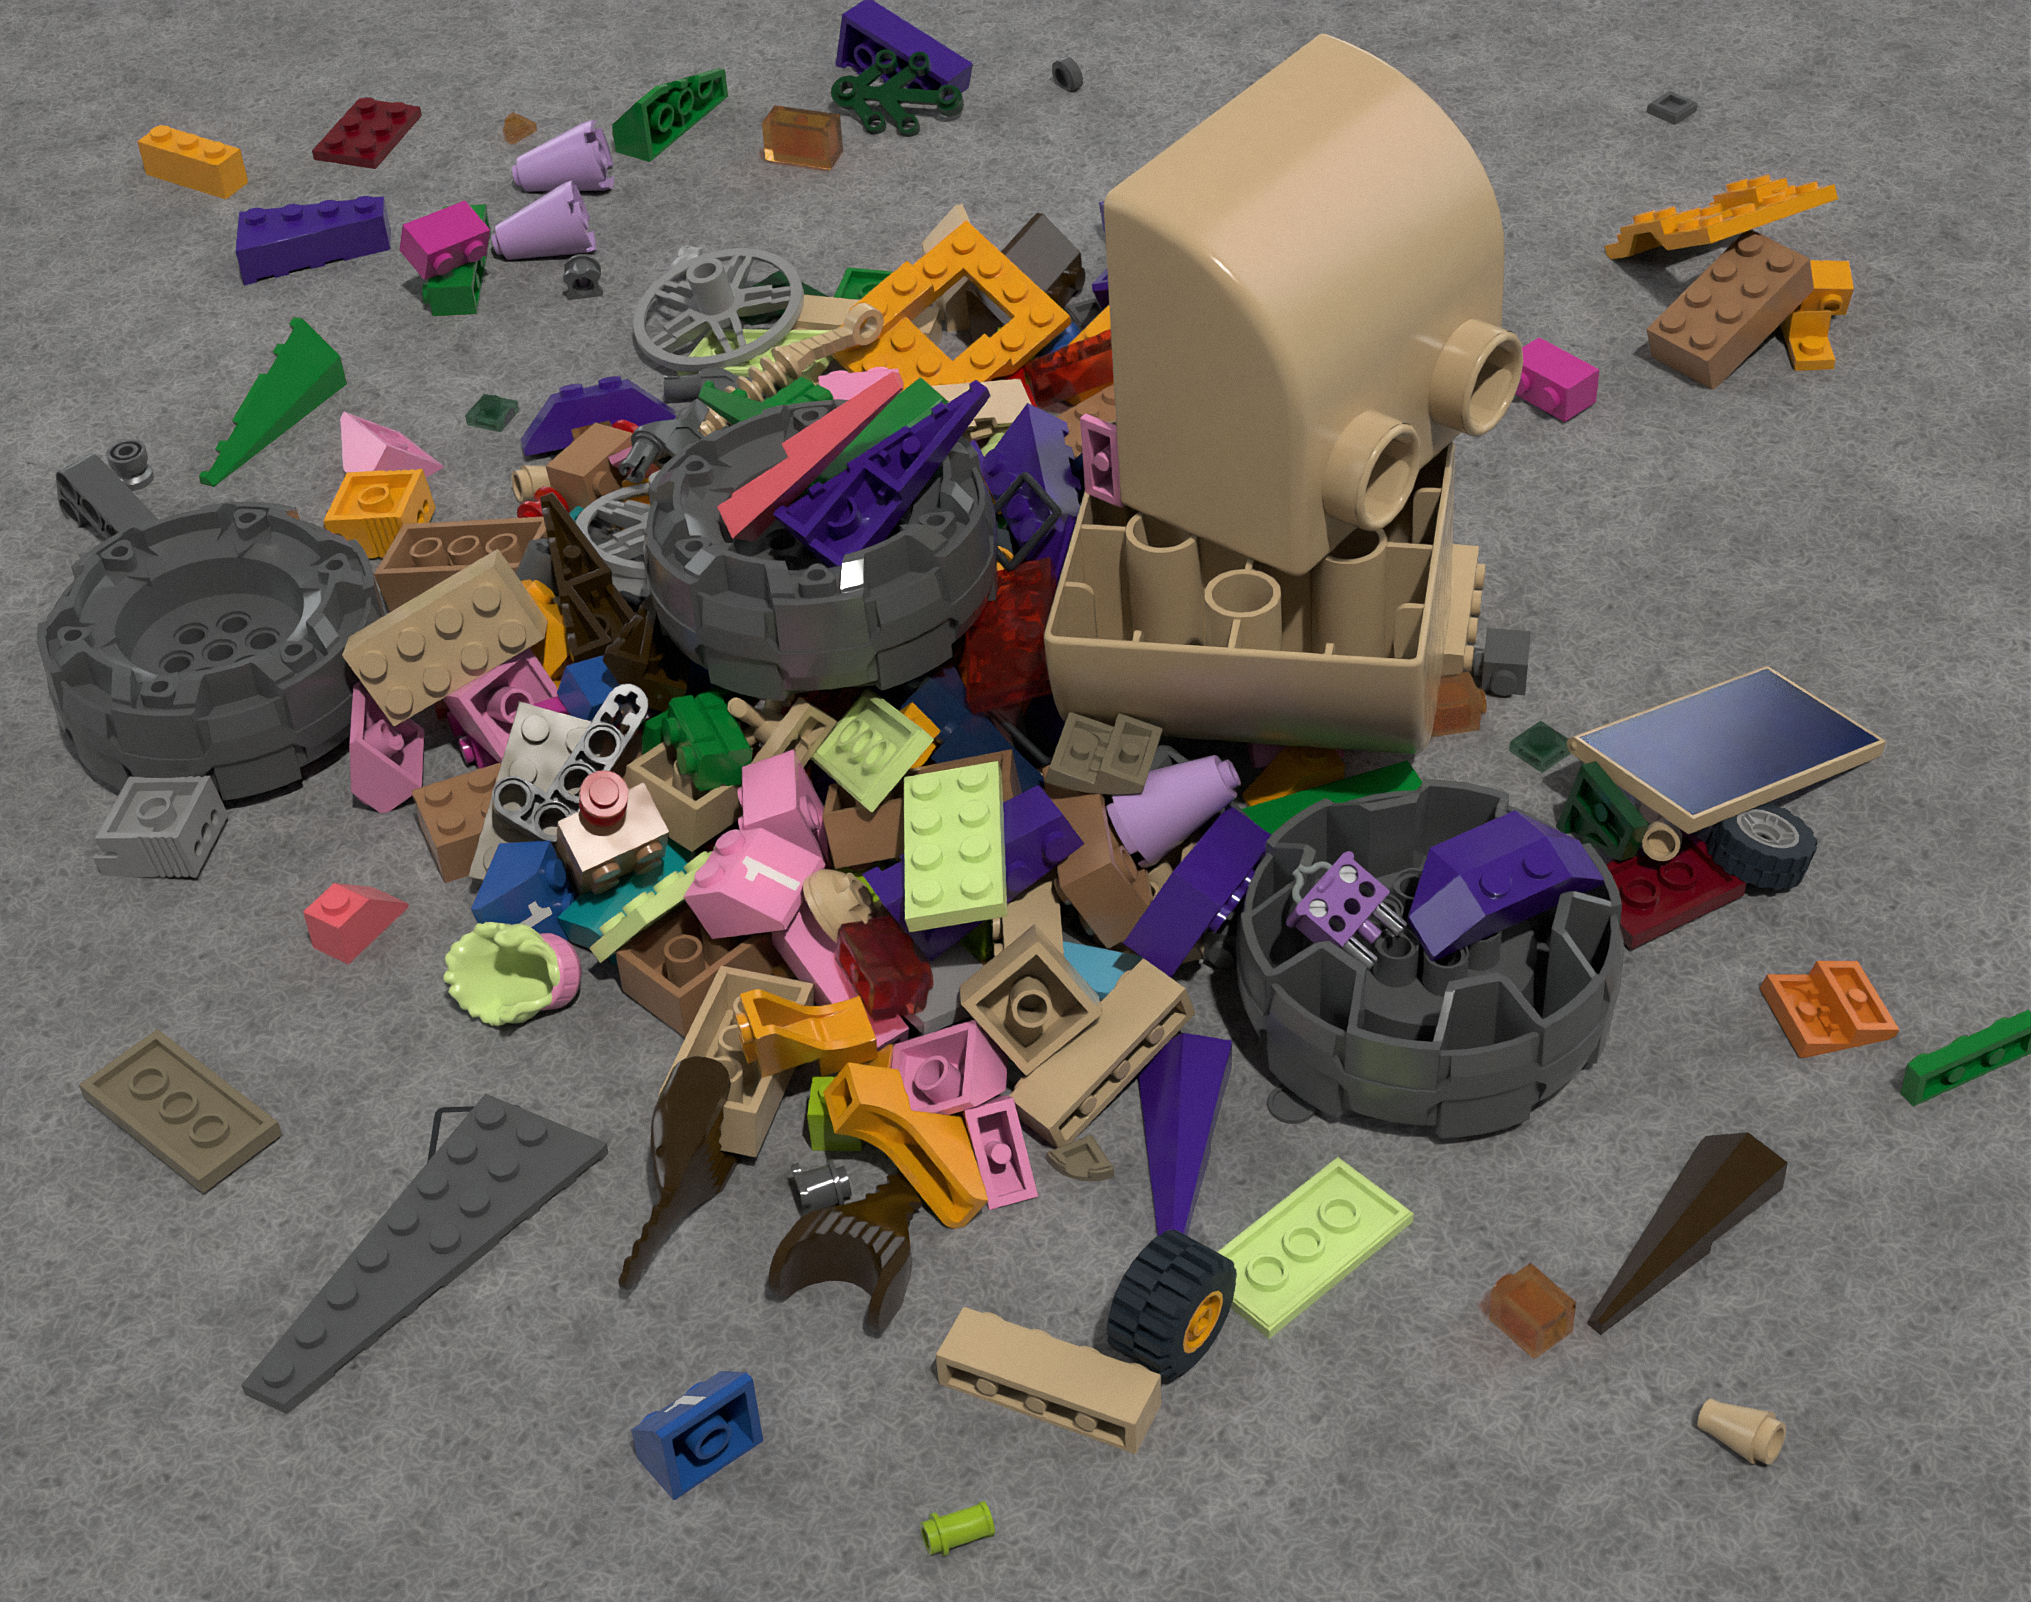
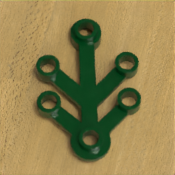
M888 49L881 50L876 55L875 64L857 77L851 75L840 77L831 88V96L834 103L846 110L853 109L863 120L867 132L871 134L884 132L887 125L884 116L880 112L872 111L865 101L879 102L897 123L900 133L907 137L917 135L920 131V125L916 116L907 114L899 103L936 105L939 112L947 117L959 114L964 107L962 93L953 85H944L938 91L903 88L918 76H924L931 70V62L928 55L924 52L913 53L909 58V65L880 87L869 86L883 74H890L897 69L898 61L894 52ZM885 59H892L887 65L881 64ZM925 61V64L923 66H915L917 62ZM853 88L850 93H843L846 89ZM948 95H954L950 100H943ZM873 121H881L876 127L870 126ZM907 123H914L911 129L903 128Z

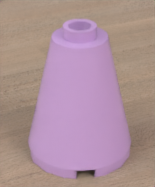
M595 119L585 121L518 156L516 165L512 166L513 177L517 186H523L526 192H549L565 182L573 181V185H576L579 191H605L612 189L614 176L607 179V167L613 166V161L602 128L594 129L597 121Z
M573 181L563 183L495 225L496 233L491 234L496 253L498 255L504 254L507 260L590 253L597 249L594 231L586 232V230H589L588 220H590L582 196L577 186L573 185Z
M1213 755L1151 770L1142 793L1112 795L1114 802L1107 805L1106 808L1113 826L1129 854L1131 855L1139 851L1145 859L1138 864L1142 868H1149L1159 862L1237 797L1235 787L1241 785V782L1233 764L1228 759L1222 762L1218 756Z

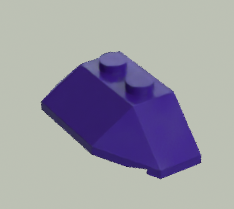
M611 376L598 380V385L583 388L582 384H570L559 388L560 393H554L549 396L520 441L525 456L567 448L594 423L611 427L617 420H627L640 427L652 422L674 420L677 415L673 408L629 379L622 380L620 376Z
M1514 810L1429 848L1407 922L1433 962L1557 906L1560 894L1571 891L1586 893L1603 885L1605 880L1579 840Z

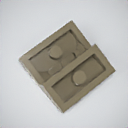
M1069 711L1045 782L1062 788L1094 794L1125 795L1142 793L1163 728L1118 713L1113 727Z

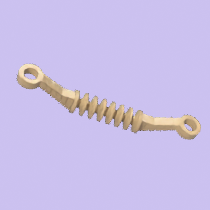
M859 303L848 312L843 327L800 340V342L791 343L789 346H775L771 350L775 363L766 356L762 357L759 362L764 372L751 366L748 369V374L752 382L743 376H739L736 379L739 389L747 392V398L763 402L764 399L761 394L769 398L777 394L773 384L780 389L789 385L785 374L791 379L797 380L802 376V372L815 360L857 344L868 345L873 342L883 328V315L870 304ZM868 318L866 325L859 330L862 322ZM727 386L724 391L732 393L735 388ZM709 408L704 418L705 421L701 423L698 431L707 436L716 430H721L727 423L731 426L733 424Z

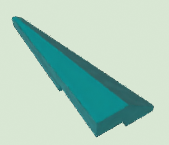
M668 837L665 857L660 858L662 863L658 867L642 875H636L635 871L618 878L619 883L615 887L604 893L594 895L591 890L580 895L557 919L571 942L590 948L604 936L599 930L604 923L621 911L627 916L622 909L626 904L645 891L647 894L653 891L656 895L657 893L653 887L674 871H677V873L683 871L686 875L687 872L683 867L696 857L695 850L691 852ZM615 953L608 959L611 963L618 966Z

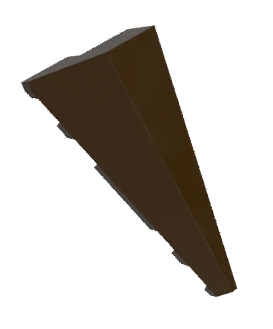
M552 492L541 496L540 502L570 654L573 662L578 663L603 656L608 645L614 643L624 625L629 623L636 614L613 585L611 569Z
M649 594L640 605L637 614L621 629L614 643L608 645L603 656V662L619 685L632 684L639 687L648 699V708L665 712L668 710V705L672 698L682 697L686 693L691 659L676 646L669 635L663 636L651 594Z
M1749 1132L1705 1136L1698 1144L1591 1315L1588 1325L1598 1334L1602 1335L1708 1255L1713 1241L1783 1189L1788 1162Z

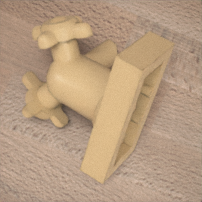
M795 694L788 695L784 701L757 697L759 700H765L763 710L755 708L740 698H732L728 702V711L731 715L740 719L737 724L752 751L755 752L760 749L759 741L764 745L751 764L794 750L804 768L837 721L828 713L802 697L798 698L784 717L781 714L782 707H791V701L794 700Z

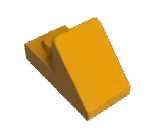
M1831 311L1793 312L1780 324L1795 371L1834 369L1836 359L1828 339Z

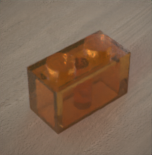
M774 105L761 123L766 160L831 170L843 153L840 114Z

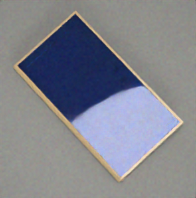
M1768 666L1570 737L1567 740V748L1571 754L1584 763L1597 761L1616 785L1687 834L1876 759L1882 755L1886 744L1884 739Z

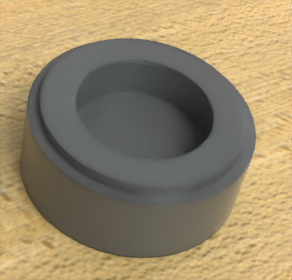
M1064 56L1053 63L1052 74L1058 86L1068 92H1073L1083 85L1082 72L1071 57Z

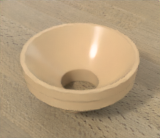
M820 869L804 879L803 892L808 906L822 929L834 942L848 951H855L870 939L873 914L876 912L873 904L874 898L863 882L859 881L853 873L845 874L830 869Z

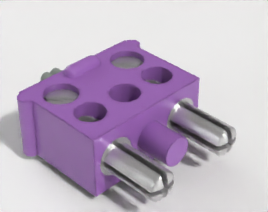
M1350 851L1344 852L1333 865L1323 861L1316 862L1311 867H1305L1300 864L1292 873L1296 878V884L1292 889V897L1297 906L1287 917V926L1290 928L1296 927L1313 943L1332 942L1367 966V970H1369L1376 963L1377 957L1352 935L1355 932L1358 933L1370 945L1376 940L1382 931L1367 919L1370 915L1395 936L1403 932L1407 923L1382 902L1390 891L1353 860L1354 854ZM1319 869H1325L1327 872L1302 899L1299 894L1304 882L1302 874L1310 875Z

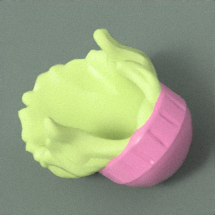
M485 922L483 924H476L472 932L463 935L460 941L454 942L451 945L450 951L445 955V963L448 970L444 973L443 979L446 983L451 984L448 993L459 1003L461 1009L468 1010L472 1018L480 1017L481 1021L485 1024L489 1023L491 1026H500L505 1023L526 1022L539 1011L558 1009L565 1006L575 997L579 989L582 967L576 950L562 937L552 933L539 934L525 924L511 925Z

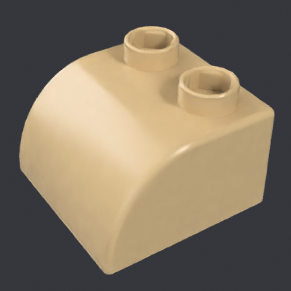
M1324 33L1316 36L1110 190L1105 198L1104 221L1121 502L1127 507L1289 575L1300 577L1308 573L1356 528L1365 531H1378L1391 523L1403 509L1410 496L1418 472L1459 434L1464 433L1475 437L1482 436L1492 430L1503 418L1514 399L1521 379L1523 350L1517 335L1512 331L1502 328L1505 259L1504 230L1500 208L1487 173L1460 129L1428 94L1396 68L1351 43Z
M1116 420L1109 421V423L1116 425ZM1452 441L1418 472L1410 496L1403 509L1391 523L1378 531H1365L1356 528L1308 573L1300 577L1289 575L1130 507L1123 506L1121 508L1084 492L1044 632L1046 661L1052 695L1063 721L1066 723L1070 711L1114 727L1118 713L1163 728L1162 737L1399 754H1419L1424 751L1430 742L1435 720L1451 608L1455 443Z

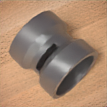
M136 439L121 440L108 448L106 456L109 466L115 470L114 473L131 491L145 488L153 481V470L146 463L148 453L142 441Z

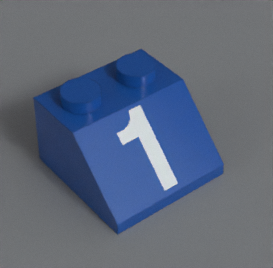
M551 841L499 843L471 911L477 923L525 924L539 934L552 933L568 941L569 938L557 917L579 895L574 892L566 875L564 862L558 858Z
M720 1371L705 1382L693 1385L685 1395L662 1410L650 1413L639 1425L631 1429L637 1459L673 1500H676L763 1442L754 1382L747 1372Z

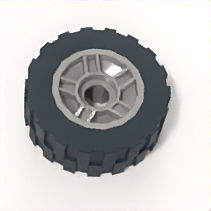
M1767 802L1713 824L1705 844L1708 845L1707 852L1709 855H1712L1713 861L1723 867L1724 871L1730 875L1740 878L1743 882L1755 884L1757 887L1782 890V888H1793L1795 884L1802 882L1817 850L1818 841L1813 835V830L1801 818L1794 816L1785 808H1780L1773 803Z

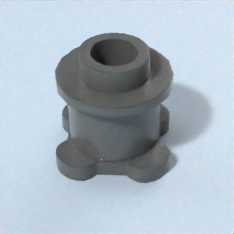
M578 254L567 260L564 266L563 281L568 285V300L601 297L603 295V288L598 283L601 275V266L594 257L587 254Z
M832 1159L826 1160V1166L801 1172L799 1163L791 1165L794 1187L803 1215L813 1210L843 1205L844 1197L852 1196L845 1167L835 1168Z

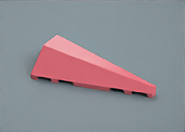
M896 372L889 373L783 442L782 446L788 458L732 493L731 498L718 505L717 508L732 539L755 541L776 520L773 513L777 508L782 505L788 507L903 390V380L900 374Z

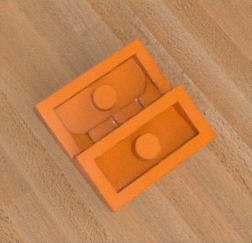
M1816 961L1809 974H1767L1760 986L1761 992L1799 1058L1812 1057L1889 1040L1896 1037L1900 1030L1858 961Z

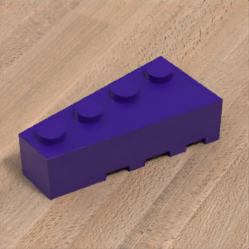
M863 0L842 14L835 66L843 69L848 66L858 69L857 74L860 75L876 63V55L881 50H891L896 56L898 66L894 72L883 74L879 77L883 79L884 84L909 65V58L913 53L924 52L928 55L931 62V70L928 74L918 76L905 86L907 89L938 91L944 85H953L962 93L969 88L973 67L972 62L874 0ZM885 59L881 64L887 65L892 59ZM919 61L915 66L921 67L925 64V61ZM948 95L943 100H950L954 95Z
M1027 403L995 448L986 454L980 469L981 475L995 501L1002 496L1021 473L1027 472L1061 508L1062 514L1060 518L1026 556L1029 563L1050 572L1068 514L1079 513L1081 505L1078 503L1079 492L1082 489L1079 478L1073 476L1070 464L1075 458L1072 447L1066 445L1064 439L1069 434L1067 422ZM1026 482L1023 483L1001 509L1020 548L1027 543L1052 514V511Z
M1039 785L1003 802L1007 903L1084 845V842L1068 820ZM903 853L899 855L901 862L883 871L877 866L862 875L887 910L929 961L932 962L985 920L909 932L905 921V863Z

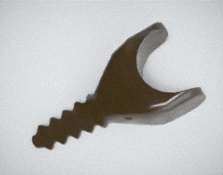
M693 1056L681 1060L673 1067L659 1095L652 1116L650 1137L653 1174L659 1203L653 1206L649 1222L643 1225L641 1238L634 1242L631 1256L624 1260L623 1270L618 1280L621 1289L628 1291L634 1284L638 1283L642 1270L648 1268L652 1254L658 1252L662 1240L670 1235L674 1225L678 1224L687 1212L723 1191L743 1156L721 1150L722 1145L719 1143V1139L722 1134L719 1127L724 1119L723 1105L728 1098L731 1081L726 1067L715 1059Z
M897 1167V1174L888 1175L886 1177L887 1184L877 1185L876 1193L866 1194L865 1199L813 1210L803 1215L782 1239L774 1253L769 1270V1290L774 1294L789 1298L799 1289L811 1284L826 1281L852 1283L862 1288L871 1296L868 1309V1328L883 1334L900 1310L910 1280L913 1264L907 1222L913 1219L914 1210L921 1208V1195Z

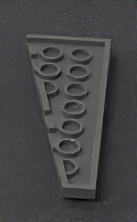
M484 1094L243 1382L244 1394L283 1413L288 1414L332 1379L335 1376V1371L362 1349L368 1350L379 1341L378 1337L402 1317L407 1318L418 1309L417 1305L439 1287H446L497 1246L499 1239L524 1219L529 1220L540 1211L542 1204L562 1188L566 1190L575 1183L576 1177L597 1160L602 1161L608 1154L607 1143Z

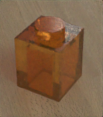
M1470 671L1441 676L1431 738L1480 730L1481 715L1486 714L1487 711L1486 696L1482 688H1476Z
M1529 1263L1514 1275L1508 1273L1496 1282L1491 1291L1489 1320L1530 1357L1536 1359L1573 1332L1576 1301L1537 1267Z

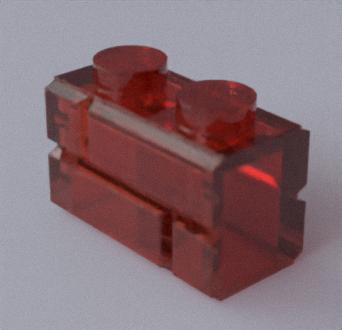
M890 916L869 919L867 924H864L863 921L841 924L837 933L835 961L857 996H860L870 1017L874 1021L895 1018L897 1013H900L901 1016L923 1012L927 1006L928 991L932 990L934 979L929 963L926 961L920 962L916 956L912 938L907 933H901Z

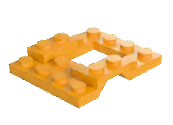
M1769 174L1749 180L1748 178L1726 184L1727 191L1714 195V201L1710 202L1707 207H1697L1677 212L1676 207L1672 206L1632 216L1634 223L1620 227L1621 233L1617 234L1618 241L1604 246L1606 255L1612 260L1629 257L1658 246H1663L1666 250L1710 244L1837 200L1835 184L1819 187L1817 181H1812L1798 186H1788L1786 177L1771 180Z
M966 220L915 264L911 265L908 261L903 263L854 305L867 303L882 313L884 323L879 336L868 345L857 344L831 355L849 373L867 372L875 367L898 369L903 380V390L920 377L931 386L971 383L975 380L987 382L996 377L1015 373L1071 325V318ZM966 276L1006 313L1011 320L992 337L989 338L986 334H983L952 361L911 321ZM868 318L862 322L859 330L866 325Z

